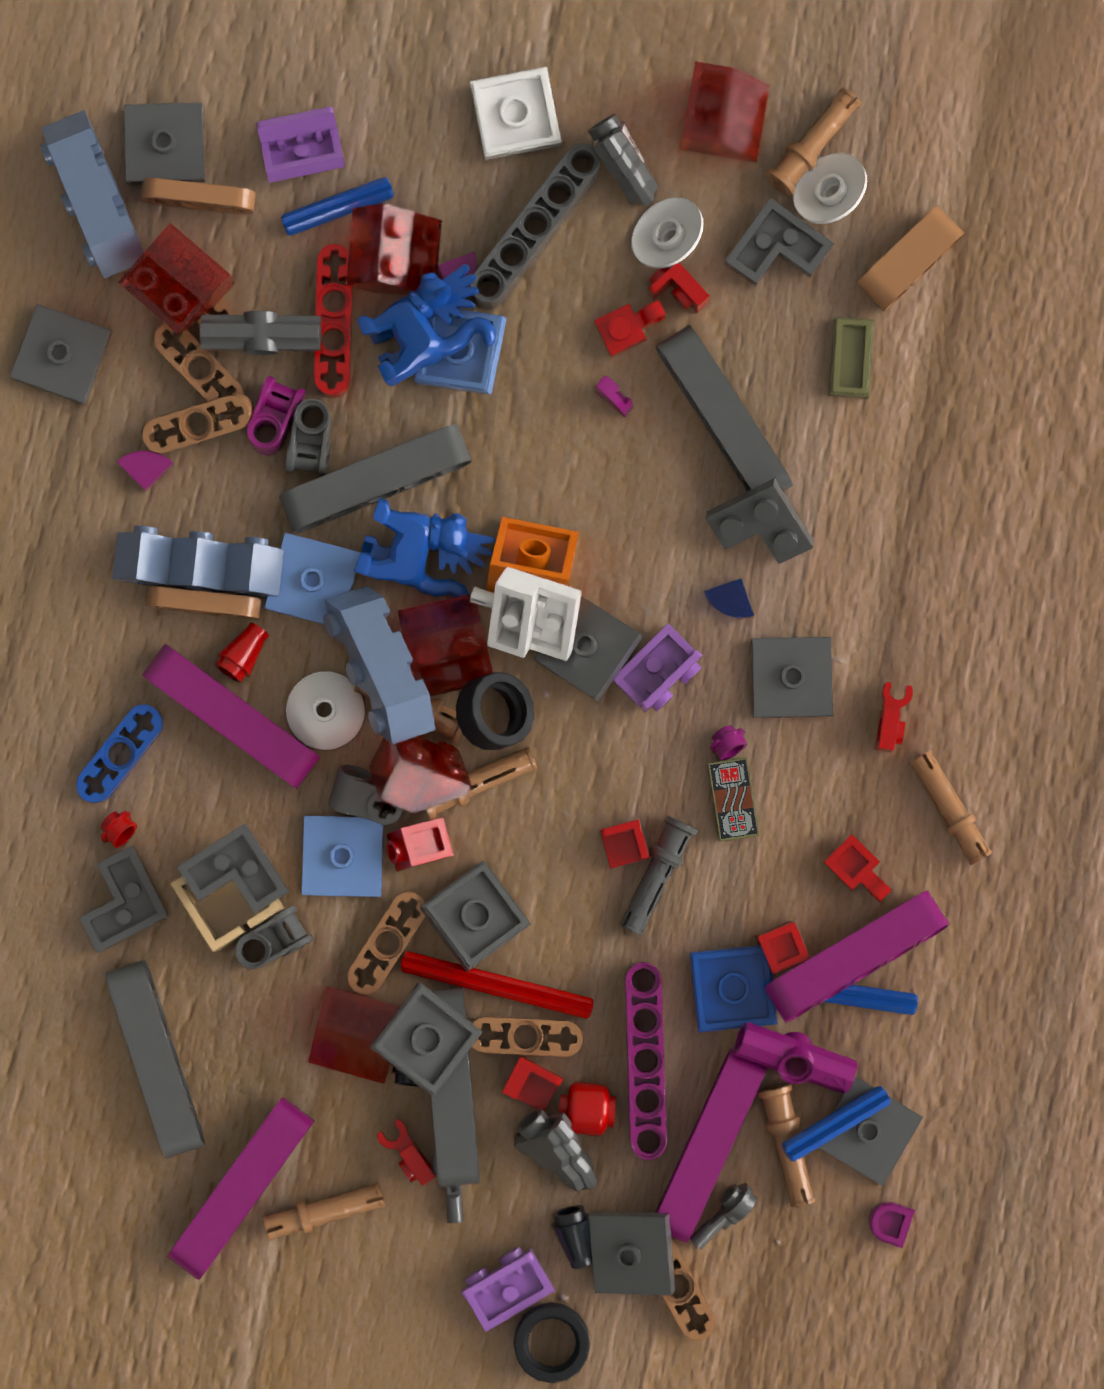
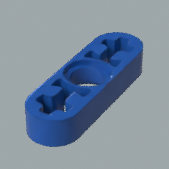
M138 705L132 708L77 778L76 788L78 794L84 800L92 803H102L108 800L154 743L164 726L163 717L156 708L149 705ZM151 713L153 717L150 722L154 725L152 731L144 729L136 738L143 741V744L138 748L133 740L122 736V733L127 729L130 734H133L139 726V723L135 720L139 714L147 716ZM116 743H126L130 747L131 758L124 765H115L109 757L110 749ZM102 760L109 769L117 771L119 774L115 779L110 774H107L101 783L105 788L102 794L94 792L89 795L87 791L90 785L86 781L89 777L98 778L102 774L104 769L97 767Z

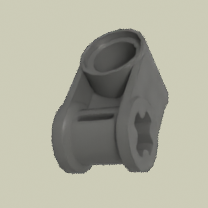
M307 399L296 407L292 435L289 440L286 457V472L293 473L294 470L317 472L319 477L327 475L333 422L329 409L320 400ZM311 409H319L324 413V420L317 428H308L303 423L304 415ZM300 456L315 457L316 459L303 458Z
M345 764L340 765L328 805L332 809L344 814L356 815L378 824L389 825L397 821L403 810H405L409 802V793L407 788L397 780L373 774L358 766ZM384 797L391 799L390 804L392 808L385 806L386 799Z
M295 905L271 917L263 925L239 939L235 954L241 965L250 969L265 967L278 958L285 957L314 940L312 934H306L295 914L297 912ZM284 923H287L289 929L291 930L294 936L293 940L288 934L284 926ZM251 940H259L265 947L263 959L256 963L249 962L243 953L246 943Z

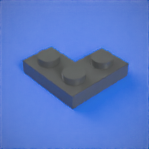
M770 198L729 254L724 264L754 286H757L778 255L805 275L811 277L834 243Z
M775 478L706 513V521L725 549L756 534H760L778 564H781L812 549L814 546V539Z
M246 823L177 867L198 901H202L226 884L234 881L252 911L257 913L290 892Z
M130 846L97 864L114 900L83 915L79 919L96 952L100 953L170 917L134 846Z

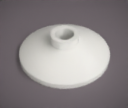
M844 153L829 154L819 158L813 171L807 170L795 185L796 191L793 198L794 205L799 214L807 221L816 224L832 223L848 215L860 203L866 190L867 174L863 165L855 157Z
M678 197L662 200L650 207L638 220L632 234V249L637 259L647 267L657 269L673 266L685 259L695 249L703 232L704 223L699 208L690 200Z
M316 672L304 677L292 689L287 700L286 717L291 731L302 743L314 749L332 750L346 745L354 739L363 725L365 704L361 693L354 692L355 685L347 677L335 672ZM323 702L329 703L332 707V712L327 717H321L317 713L318 706Z

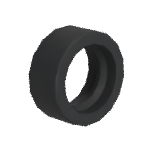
M494 672L471 680L463 687L456 703V718L462 734L472 745L483 750H499L523 741L531 731L534 720V704L528 689L518 678L508 673ZM487 689L498 691L505 699L509 708L510 720L505 733L496 734L492 732L485 724L481 715L480 702L484 691Z
M553 1302L537 1305L524 1314L516 1327L514 1338L516 1359L525 1373L538 1381L548 1383L566 1381L577 1374L588 1359L590 1339L587 1325L579 1313L567 1305ZM551 1318L561 1320L569 1325L574 1332L576 1340L575 1350L570 1359L562 1365L553 1367L542 1365L536 1361L530 1353L528 1346L529 1334L534 1326L542 1320Z

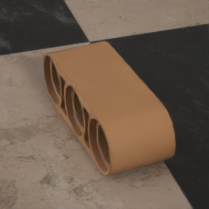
M937 205L873 265L857 282V285L885 312L933 267L965 233Z

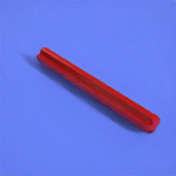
M410 951L403 954L400 970L408 974L585 1019L591 1016L594 1000L590 997L476 968H471L466 972L461 964Z

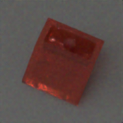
M695 61L680 149L756 163L770 85L733 67Z
M386 203L353 208L346 285L380 294L407 296L410 291H416L424 274L435 273L438 275L442 220Z
M171 223L168 224L118 281L124 289L178 335L199 321L201 315L210 313L235 284L231 275Z
M471 594L398 610L402 636L413 658L410 664L411 673L415 681L423 679L430 696L461 690L469 681L493 673L478 605L470 603Z
M422 735L393 745L383 738L369 765L379 800L413 813L468 794L472 787L459 750L447 742L439 741L436 744L428 741Z
M327 986L315 1028L308 1063L385 1084L391 1064L369 1046L400 1005L335 986Z

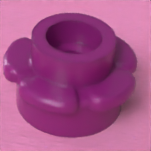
M728 725L718 730L712 736L714 741L710 746L712 753H717L720 760H727L739 754L748 745L743 737L745 734L744 729L739 728L736 730L732 725Z

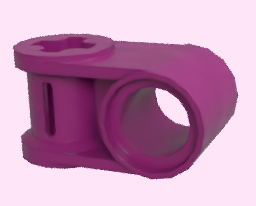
M270 375L266 378L247 427L250 444L257 453L269 456L281 450L293 424L296 407L304 401L306 390L302 388L294 390L276 382L275 377ZM266 426L274 428L277 433L272 441L262 443L256 440V433L259 429Z

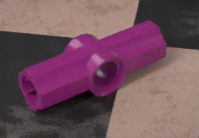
M747 1021L741 1025L733 1047L734 1056L774 1069L788 1083L801 1084L808 1081L841 1094L849 1092L854 1083L858 1068L857 1060L812 1045L809 1037L803 1033L790 1032L784 1035Z

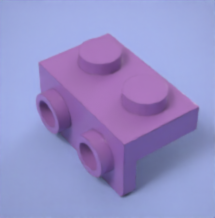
M332 107L274 117L256 123L269 183L345 167Z
M668 623L619 671L613 682L644 713L651 707L657 712L674 696L669 689L679 679L686 684L702 668L697 662L703 655L698 650L695 651Z
M519 1246L499 1258L502 1265L490 1272L483 1267L464 1279L467 1285L462 1288L461 1294L469 1302L485 1332L555 1291L554 1286L531 1247L523 1252Z

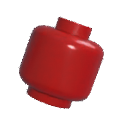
M574 1082L569 1087L568 1095L560 1094L558 1113H564L569 1118L571 1128L576 1134L602 1136L607 1127L613 1128L616 1096L610 1095L609 1088L604 1084Z

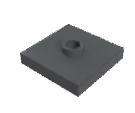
M203 103L124 105L126 183L128 185L143 184V179L145 178L205 183Z
M37 304L10 378L86 405L112 331Z
M581 596L573 649L568 660L564 661L537 652L533 659L599 702L643 636Z
M831 637L751 639L753 718L833 716Z
M482 861L420 907V910L466 972L531 925L485 861Z
M418 982L369 1047L434 1097L482 1034V1031L427 987Z
M855 1076L854 1083L849 1092L841 1095L831 1114L874 1087ZM889 1097L890 1105L819 1147L882 1186L885 1184L923 1119L921 1115Z
M593 1211L589 1215L595 1293L671 1296L675 1292L669 1213Z

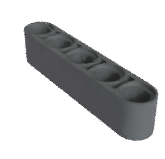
M580 143L568 150L474 273L476 280L471 283L470 287L478 288L482 282L487 280L493 281L499 286V290L494 296L485 297L480 293L473 295V301L478 307L492 310L498 308L505 301L596 182L600 172V158L593 146ZM586 158L592 162L593 168L589 172L579 173L575 171L572 164L576 159ZM557 188L564 189L569 193L570 198L565 203L556 204L549 199V193ZM533 219H539L546 224V229L541 234L532 235L526 231V223ZM508 250H516L522 254L523 259L518 265L509 266L501 260L502 255Z
M688 325L656 345V350L663 363L745 489L750 491L774 478L783 492L793 486L791 478L695 330Z
M454 424L294 487L282 493L279 498L293 533H300L378 502L379 498H389L463 468L472 462V458L458 425Z
M141 960L106 972L108 988L165 1158L205 1146L203 1131L146 961Z
M463 988L431 990L466 1018ZM468 1051L434 1097L431 1096L439 1187L480 1183Z

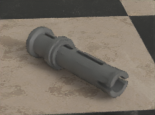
M668 815L664 819L666 826L657 845H652L649 850L651 851L650 856L652 858L619 924L639 935H643L650 916L674 868L678 869L679 866H682L684 860L681 857L691 836H696L699 831Z

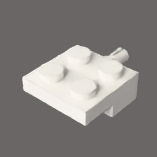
M506 567L495 584L494 593L476 586L474 587L470 603L492 609L487 646L522 658L526 656L529 649L567 661L571 655L581 590L510 567Z

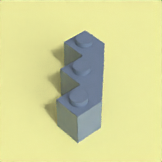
M85 110L41 127L46 141L40 144L41 151L48 166L55 165L66 190V193L61 195V199L70 217L76 215L87 241L86 244L81 246L90 267L98 265L105 279L148 261Z
M138 525L134 526V532H117L113 580L160 587V585L176 586L186 590L206 592H236L237 595L279 596L284 549L268 546V539L245 537V543L227 544L213 541L212 533L190 531L189 538H170L157 535L158 528Z
M366 586L325 599L327 614L324 615L323 620L326 631L330 637H334L347 647L349 662L346 663V672L350 682L370 696L372 711H369L368 717L373 731L393 745L436 730L430 694L423 679L415 681L411 674L410 664L413 658L400 631L392 633L386 621V616L390 614V610L384 597Z

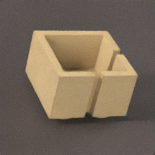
M183 876L170 883L212 952L221 950L248 933L244 926L245 924H248L250 928H256L285 909L278 899L259 912L254 913L234 881L226 884L202 901L197 900Z

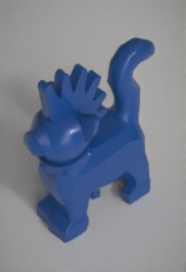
M467 264L462 265L443 280L439 279L435 273L424 274L416 291H410L406 297L400 298L391 304L382 314L373 319L365 315L356 319L362 333L369 335L375 345L395 337L401 347L394 354L385 352L378 357L380 361L378 368L385 383L389 386H394L414 375L419 369L437 364L443 357L460 351L468 345L474 334L480 333L486 346L494 344L496 330L490 320L481 317L467 320L462 323L455 333L447 338L441 337L430 321L435 315H438L447 324L452 325V315L460 319L464 317L458 308H473L475 306L472 301L465 299L479 293L477 287H467L476 280V276L473 274L465 276L470 269Z
M379 498L373 518L396 533L390 547H384L378 544L376 537L366 535L361 548L363 553L359 555L354 572L374 579L394 581L410 586L420 593L433 597L451 595L455 599L451 615L456 617L463 614L468 609L470 603V595L466 586L454 579H434L429 577L425 572L429 549H432V551L438 549L439 568L441 570L449 563L451 572L456 573L457 563H459L468 574H471L472 568L468 560L484 568L485 562L476 553L491 556L493 554L492 550L481 544L494 543L495 538L467 532V519L459 513H452L447 518L441 519L437 513L430 517L425 513L399 512L390 509L389 501Z

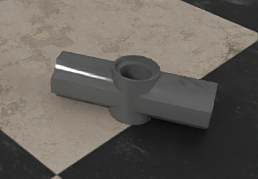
M272 311L244 312V315H201V349L243 351V353L250 355H275L279 351H321V317L279 316V313Z

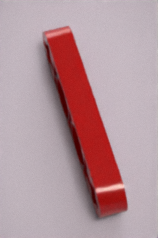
M331 244L322 248L318 254L316 272L315 316L321 317L322 339L325 333L331 330L341 332L345 339L344 344L338 350H327L321 343V351H315V385L321 394L329 398H337L345 394L351 382L353 261L349 251L338 244ZM332 254H339L340 260L346 262L345 265H341L338 268L339 282L346 280V285L334 282L323 285V280L332 281L330 266L324 265L325 261H331ZM330 292H340L345 297L344 307L337 312L326 310L323 306L324 297ZM321 357L333 360L345 357L344 363L336 361L337 375L343 377V381L336 382L334 389H329L327 382L321 381L322 377L329 375L330 366L328 361L321 362Z

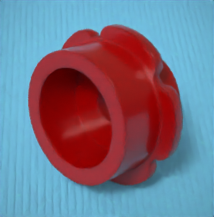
M115 811L109 814L100 827L103 831L101 840L104 843L110 842L115 848L126 844L137 830V824L130 817L131 813L128 811L121 813Z

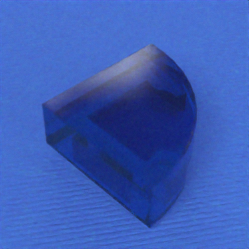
M742 578L704 591V595L710 605L722 614L737 619L754 617Z

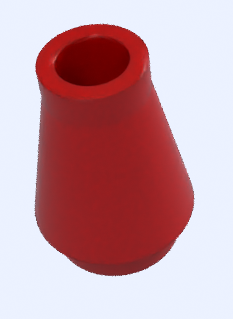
M250 622L244 631L217 654L219 659L215 666L230 679L241 683L245 677H250L269 634L258 625Z

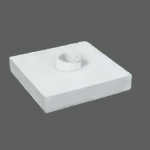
M547 67L470 81L485 160L561 146L562 142Z

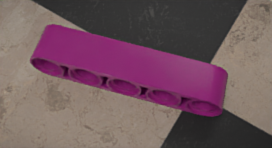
M167 644L163 645L142 674L144 678L296 789H298L321 758Z
M925 891L781 975L765 986L764 990L784 1022H790L934 937L950 924L929 891Z
M638 962L630 966L625 975L629 1138L632 1150L638 1157L652 1160L663 1154L667 1143L662 979L660 972L655 966L647 962ZM638 969H649L654 975V984L647 991H638L632 985V976ZM640 1009H650L655 1014V1024L648 1031H640L633 1024V1017ZM642 1049H650L656 1054L657 1062L651 1070L641 1071L635 1066V1055ZM645 1089L653 1090L658 1096L656 1107L649 1111L639 1109L635 1102L638 1093ZM644 1130H653L659 1135L657 1147L651 1151L640 1149L637 1145L638 1135Z
M733 1048L729 1050L655 1211V1213H669L671 1237L685 1244L688 1243L767 1069V1067L734 1056Z
M282 1097L167 1257L197 1280H200L315 1120Z

